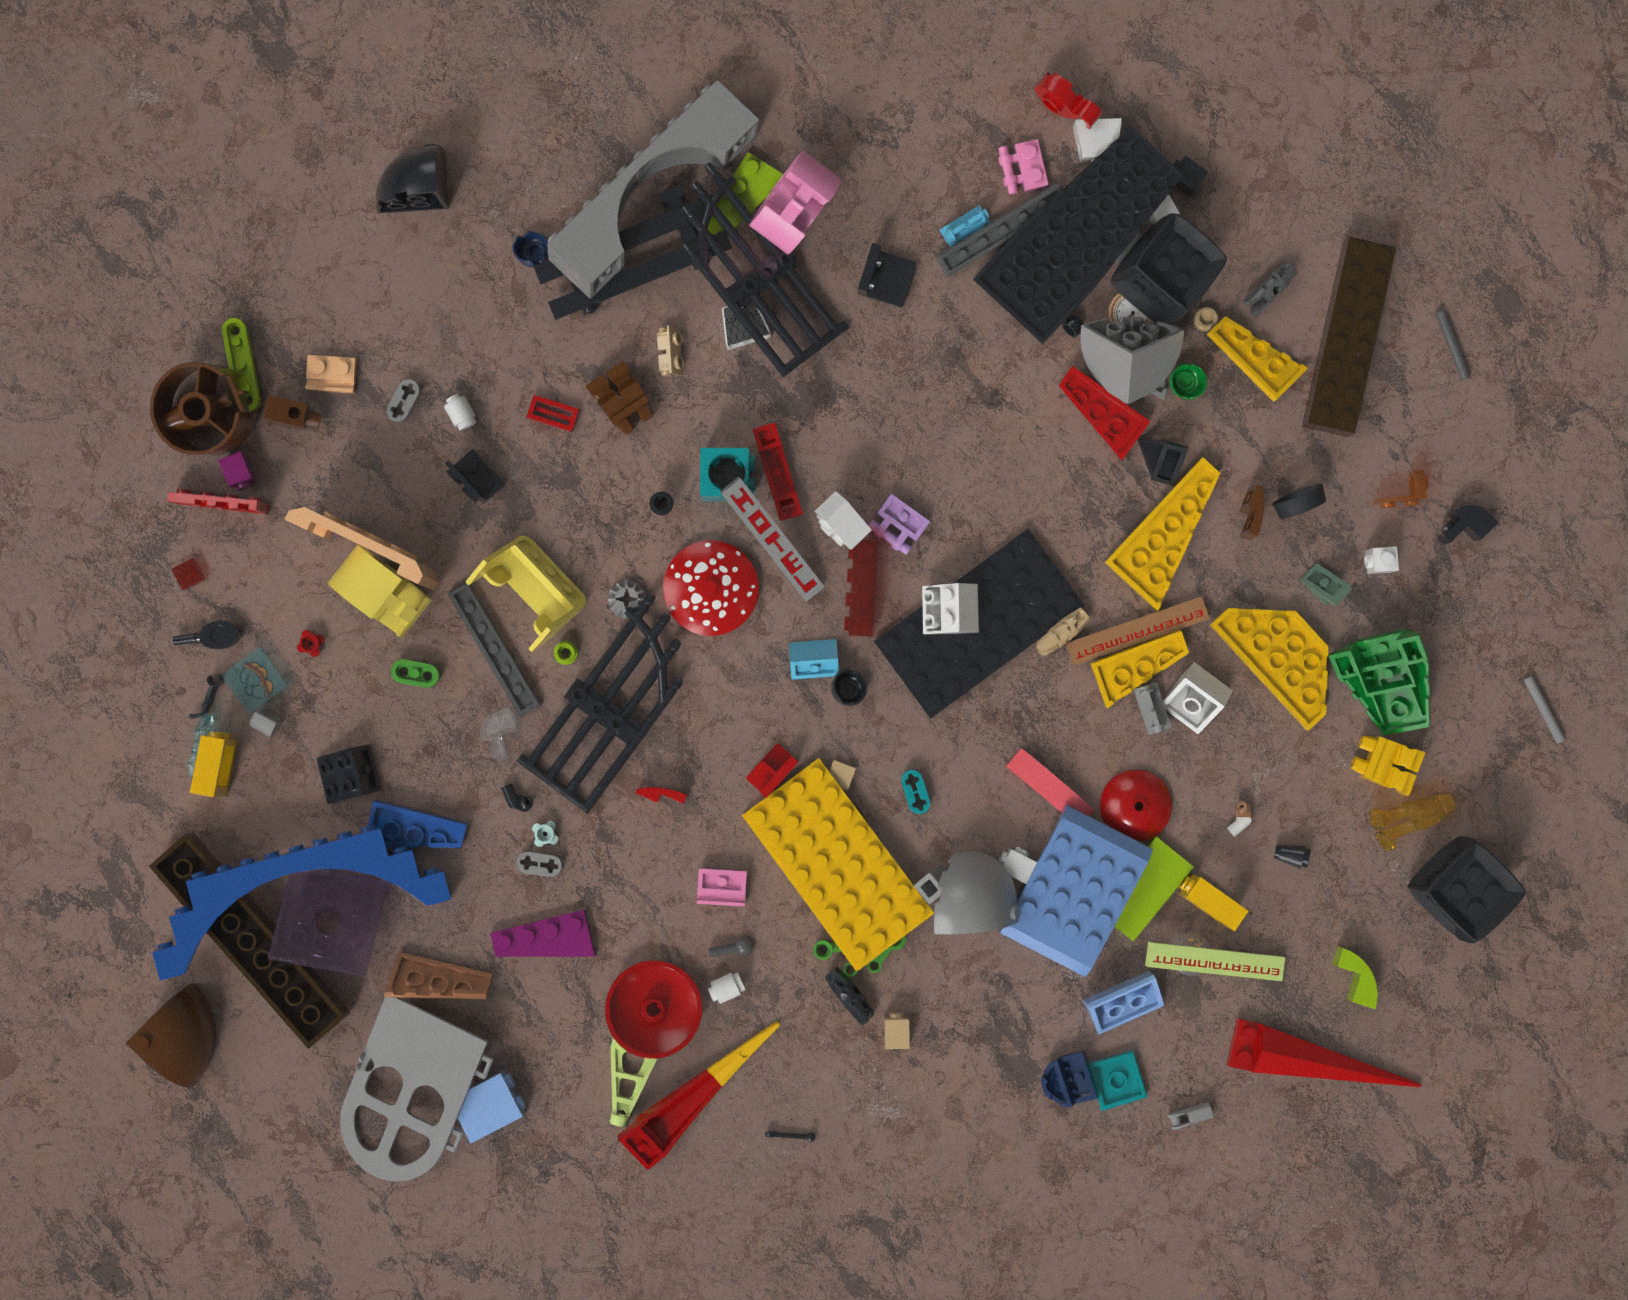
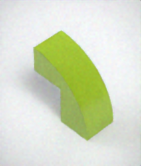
M1337 946L1332 965L1355 972L1347 1000L1376 1009L1378 992L1372 971L1355 953Z

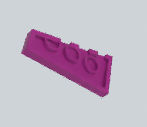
M584 909L490 933L495 957L596 956Z

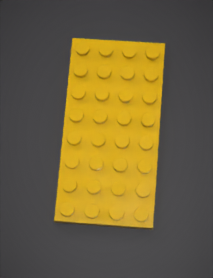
M819 758L742 815L856 972L934 914Z

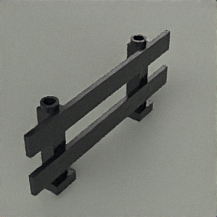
M682 186L659 194L663 207L668 206L669 212L618 232L624 251L678 230L683 243L688 241L693 245L694 250L698 252L697 236L689 218L684 215L682 208L686 205L690 206L694 214H697L701 220L705 204L701 199L684 205L682 200L686 199ZM725 230L713 235L725 252L732 249ZM707 244L708 258L716 256ZM682 247L616 274L591 299L571 281L574 292L551 300L548 304L555 320L583 310L584 315H588L598 310L596 307L597 303L691 265L695 271L699 269ZM549 260L533 266L541 285L564 276Z

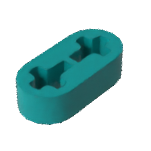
M915 770L904 772L901 777V784L908 806L913 813L924 814L930 807V800L923 778ZM909 774L919 779V781L915 782L917 788L915 791L912 790L910 784L906 785L905 783ZM916 793L919 794L921 800L925 799L926 801L922 810L912 805V803L916 802L914 796Z

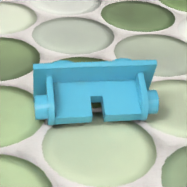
M979 205L939 231L950 247L990 222L988 219L989 214L986 209L982 210Z

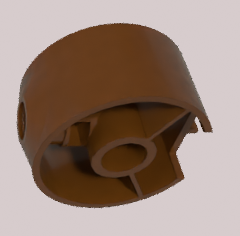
M198 362L183 363L168 370L156 383L150 400L151 420L159 437L172 449L188 455H221L241 446L251 434L257 415L256 412L249 411L244 395L248 394V391L240 389L236 378L241 377V375L226 366ZM197 371L195 392L184 395L179 401V406L173 408V401L178 387L185 378ZM218 375L227 378L240 409L239 412L235 413L233 424L226 419L229 413L228 407L233 405L228 391L220 395L216 394ZM203 403H205L206 413L204 416L202 415L201 410ZM197 426H215L226 437L215 447L201 450L186 441L180 432H186Z

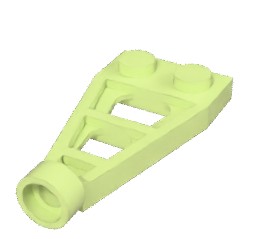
M612 1039V1113L609 1123L628 1127L630 1114L657 1059L644 1058V1063L638 1073H626L622 1067V1056L627 1051ZM622 1078L636 1082L633 1095L630 1098L622 1097L619 1094L620 1080ZM624 1110L626 1114L617 1113V1111Z

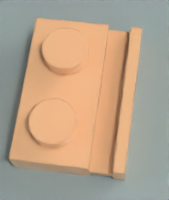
M308 355L305 389L307 391L355 394L357 359Z

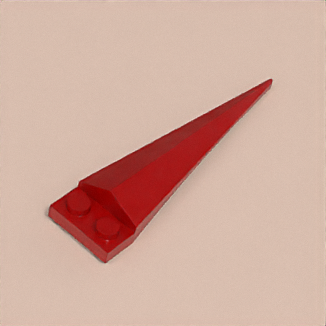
M1236 1018L1226 1063L1229 1067L1253 1073L1409 1087L1422 1086L1418 1082L1264 1024Z

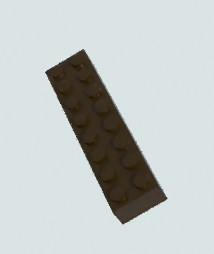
M1349 237L1343 242L1302 427L1343 437H1350L1355 434L1396 247Z

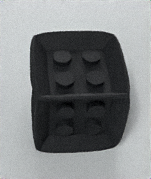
M1171 213L1154 223L1135 243L1115 270L1111 283L1127 301L1156 323L1157 321L1172 324L1184 317L1199 302L1222 271L1227 257L1209 237L1190 221L1176 213Z
M1465 836L1456 837L1442 847L1415 874L1407 886L1415 899L1445 929L1454 934L1459 940L1471 944L1480 941L1492 932L1518 906L1526 894L1524 887L1518 879L1488 849L1475 839Z

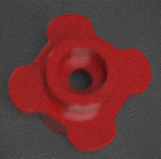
M304 630L297 645V650L301 653H310L312 657L319 656L320 646L325 641L324 636L312 634L310 630Z

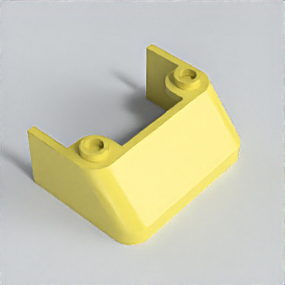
M527 536L517 537L483 559L466 581L470 585L483 576L494 586H503L508 583L535 611L539 617L534 621L533 626L539 637L529 647L531 652L551 639L586 605L585 595L543 550Z

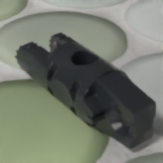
M838 967L831 970L825 976L832 991L845 1008L861 1025L866 1024L875 1012L851 979Z

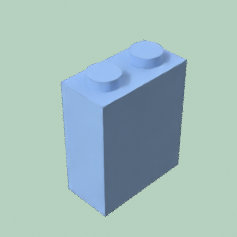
M505 1070L471 1086L467 1093L458 1120L470 1144L514 1122L526 1113L524 1110L526 1109L525 1101L521 1095L517 1096L513 1088L516 1086L510 1074H506Z

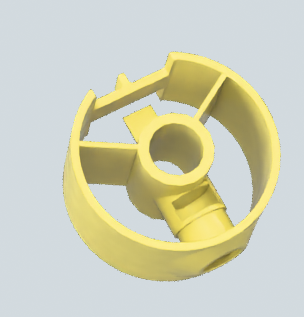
M359 544L355 546L327 582L331 588L371 619L374 618L383 623L402 639L432 601L416 585L405 577L396 574L397 571Z

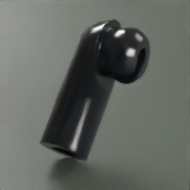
M512 783L501 788L511 809L527 812L532 808V799L517 795Z

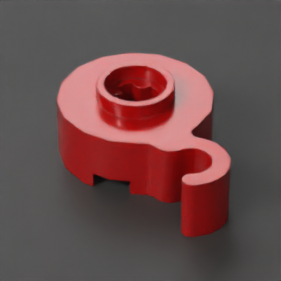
M1047 72L1035 86V92L1042 103L1053 113L1067 119L1073 118L1077 120L1080 118L1086 123V127L1091 129L1102 115L1101 109L1092 101L1083 98L1081 94L1076 96L1071 90L1073 85L1057 73H1053L1051 76Z

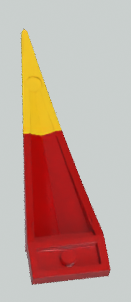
M779 1021L774 1022L635 1117L636 1120L617 1135L621 1144L648 1171L670 1152L679 1138L716 1093L780 1026Z

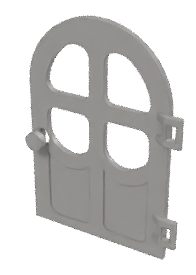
M385 997L364 1052L358 1059L360 1062L355 1067L356 1072L341 1109V1134L344 1144L354 1161L366 1172L377 1178L387 1181H407L417 1178L430 1170L438 1162L445 1149L456 1153L463 1132L454 1128L467 1093L474 1076L486 1079L493 1062V1058L484 1054L489 1041L399 997ZM482 1060L487 1062L484 1071L479 1070ZM389 1066L395 1068L401 1074L403 1087L396 1104H390L368 1092L367 1083L374 1069ZM419 1086H432L439 1092L444 1101V1112L439 1123L436 1125L409 1112L410 1102L416 1088ZM360 1105H364L386 1116L388 1119L387 1127L376 1150L366 1148L358 1135L356 1112ZM401 1126L413 1129L430 1140V1146L426 1153L418 1160L408 1164L396 1163L390 1154ZM452 1134L457 1136L454 1145L449 1143Z

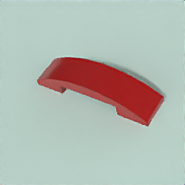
M775 422L752 429L779 520L783 521L802 515L801 506Z

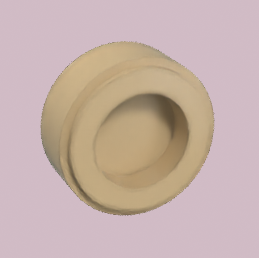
M1202 307L1195 313L1193 322L1198 330L1208 332L1217 325L1219 318L1213 308Z

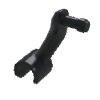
M218 674L219 680L217 684L213 683L212 675L207 677V683L210 687L200 713L189 714L191 720L194 718H201L202 720L206 718L217 687L222 686L224 683L223 675Z

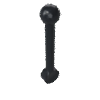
M765 1131V1137L807 1139L808 1142H813L816 1138L814 1133L805 1135Z

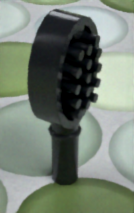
M215 621L205 625L200 633L195 632L194 634L173 636V644L202 643L205 647L211 649H227L234 646L240 640L241 631L233 623Z

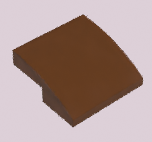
M1259 484L1247 489L1239 512L1248 515L1240 535L1241 538L1246 540L1257 537L1262 525L1264 496L1262 486Z

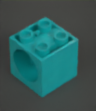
M700 448V497L702 501H726L720 493V486L715 482L711 483L713 468H716L723 460H734L741 469L744 467L745 478L743 482L755 496L754 478H750V472H755L754 454H750L749 448Z

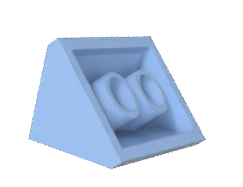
M1150 971L1083 1000L1098 1035L1164 1006L1157 980Z

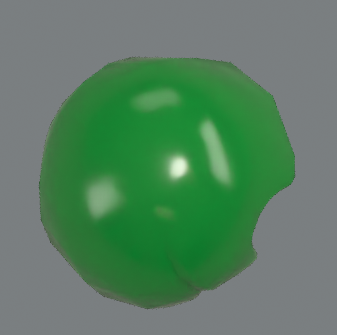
M1183 363L1172 371L1169 377V386L1179 398L1193 400L1201 396L1207 388V376L1200 366Z

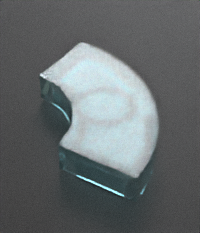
M205 713L194 729V744L187 761L191 779L193 778L201 735H209L210 731L214 732V718L212 714Z

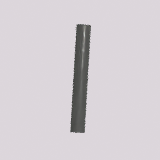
M1445 310L1435 313L1461 380L1470 377Z

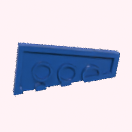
M375 799L372 803L367 825L375 824L376 828H382L387 847L429 846L430 848H461L464 843L468 823Z

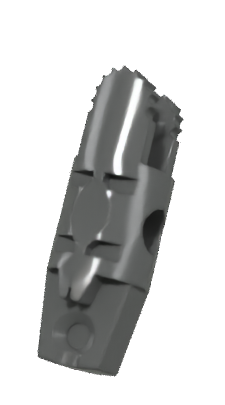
M1285 263L1280 268L1274 270L1243 300L1246 306L1253 305L1250 309L1253 316H1258L1287 288L1290 281L1298 273L1294 265Z

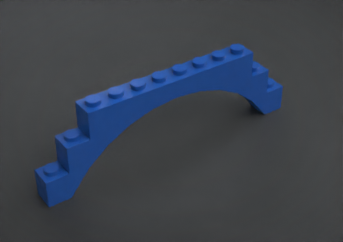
M375 824L362 827L361 832L352 835L351 831L337 834L338 839L328 841L327 837L314 840L313 846L304 848L303 844L289 847V852L280 854L279 850L264 854L265 859L255 861V857L240 861L241 865L231 868L230 864L216 867V872L207 874L206 870L191 874L192 879L186 881L193 909H190L189 905L174 909L175 914L169 916L176 944H173L172 940L158 944V949L152 952L159 980L185 974L201 939L215 920L237 899L263 883L296 872L314 869H347L374 875L400 886L426 906L451 900L444 870L438 871V867L424 870V875L420 876L413 848L407 850L406 846L392 849L393 854H388L382 828H376Z

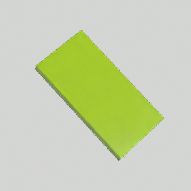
M1157 836L1148 844V847L1153 849L1150 860L1114 926L1133 942L1194 868Z

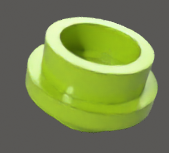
M562 641L555 646L554 657L560 664L569 665L577 659L578 650L572 642ZM568 648L570 656L565 658L562 656V651Z

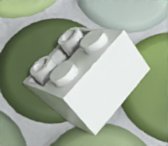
M953 583L922 586L923 634L979 632L978 584Z

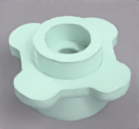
M548 821L542 825L539 823L533 825L532 831L535 833L534 843L536 846L542 847L547 843L552 845L557 843L558 837L555 835L554 830L556 824L553 821Z

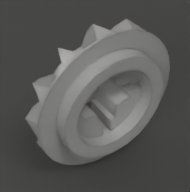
M626 580L618 582L610 589L608 603L615 615L629 619L624 614L626 612L625 603L617 600V598L624 597L626 589H628L629 596L637 599V601L629 602L628 608L632 607L636 611L639 605L644 602L646 594L638 583Z

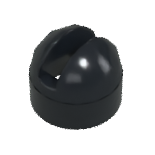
M1070 317L1062 324V327L1069 336L1076 338L1081 333L1083 322L1078 317Z

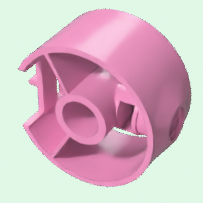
M802 150L766 197L749 223V226L786 254H790L803 239L805 231L815 220L823 206L830 202L841 185L842 179L806 151Z

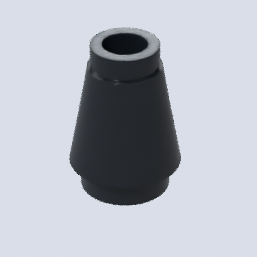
M657 492L650 499V509L657 515H666L673 508V499L666 492ZM661 502H666V509H659V504Z
M1276 845L1274 859L1299 869L1301 867L1307 868L1311 849L1300 845Z

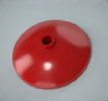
M1127 770L1117 774L1106 784L1100 798V812L1106 825L1139 842L1146 841L1161 833L1168 824L1172 813V798L1167 786L1156 775L1144 770ZM1136 802H1141L1143 805L1140 811H1137L1134 807Z

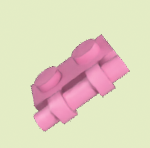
M1038 139L1015 144V154L1013 155L1009 154L1008 146L998 148L1000 154L998 158L999 164L1003 167L1005 178H1003L1004 186L1008 188L1009 195L1018 193V184H1023L1024 192L1048 187ZM1018 163L1020 175H1014L1012 164Z

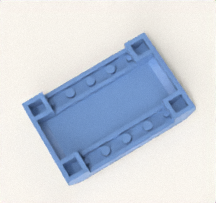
M1066 804L1027 884H1025L1017 899V905L1020 907L1019 923L1002 928L999 932L1086 977L1094 966L1144 872L1153 849Z

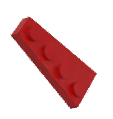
M1073 366L1058 385L1121 461L1150 423L1144 416L1108 393L1106 389Z

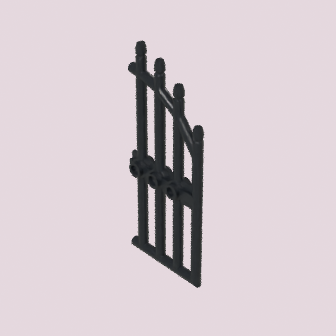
M709 162L705 165V169L719 188L710 196L697 180L691 184L694 192L698 194V197L705 204L701 220L697 214H694L690 206L686 205L682 208L684 215L689 218L691 224L698 231V252L694 250L695 248L688 241L682 247L782 377H785L848 330L849 326L845 321L837 325L795 269L800 264L793 253L786 254L781 249L779 250L776 245L750 227L772 255L764 262L759 260L717 205L725 195L749 225L754 216L732 189L736 185L735 178L730 176L725 180L720 172H717V168ZM712 215L754 269L746 275L742 274L708 230ZM707 244L736 280L728 288L724 287L708 266ZM786 275L830 330L821 338L777 283ZM768 288L771 289L812 342L805 350H801L759 296ZM750 301L753 302L795 356L786 364L783 363L742 310V307Z
M652 593L645 597L644 602L639 605L636 611L632 607L626 610L624 614L629 618V621L583 682L577 678L564 696L569 703L531 755L527 758L522 754L516 761L587 814L684 682L677 677L672 682L671 687L668 688L667 665L675 655V652L679 650L682 642L675 639L670 644V648L663 654L658 641V636L664 630V626L669 623L671 616L664 613L652 629L643 620V616L648 611L649 606L655 601L656 596ZM637 626L646 638L602 696L591 687ZM651 647L656 665L624 709L621 710L611 701ZM658 678L659 701L641 725L630 715ZM579 708L588 715L587 719L549 771H544L536 765L537 761L575 709ZM598 722L607 729V732L566 787L555 777L593 725ZM617 736L627 745L585 801L574 792L614 737Z

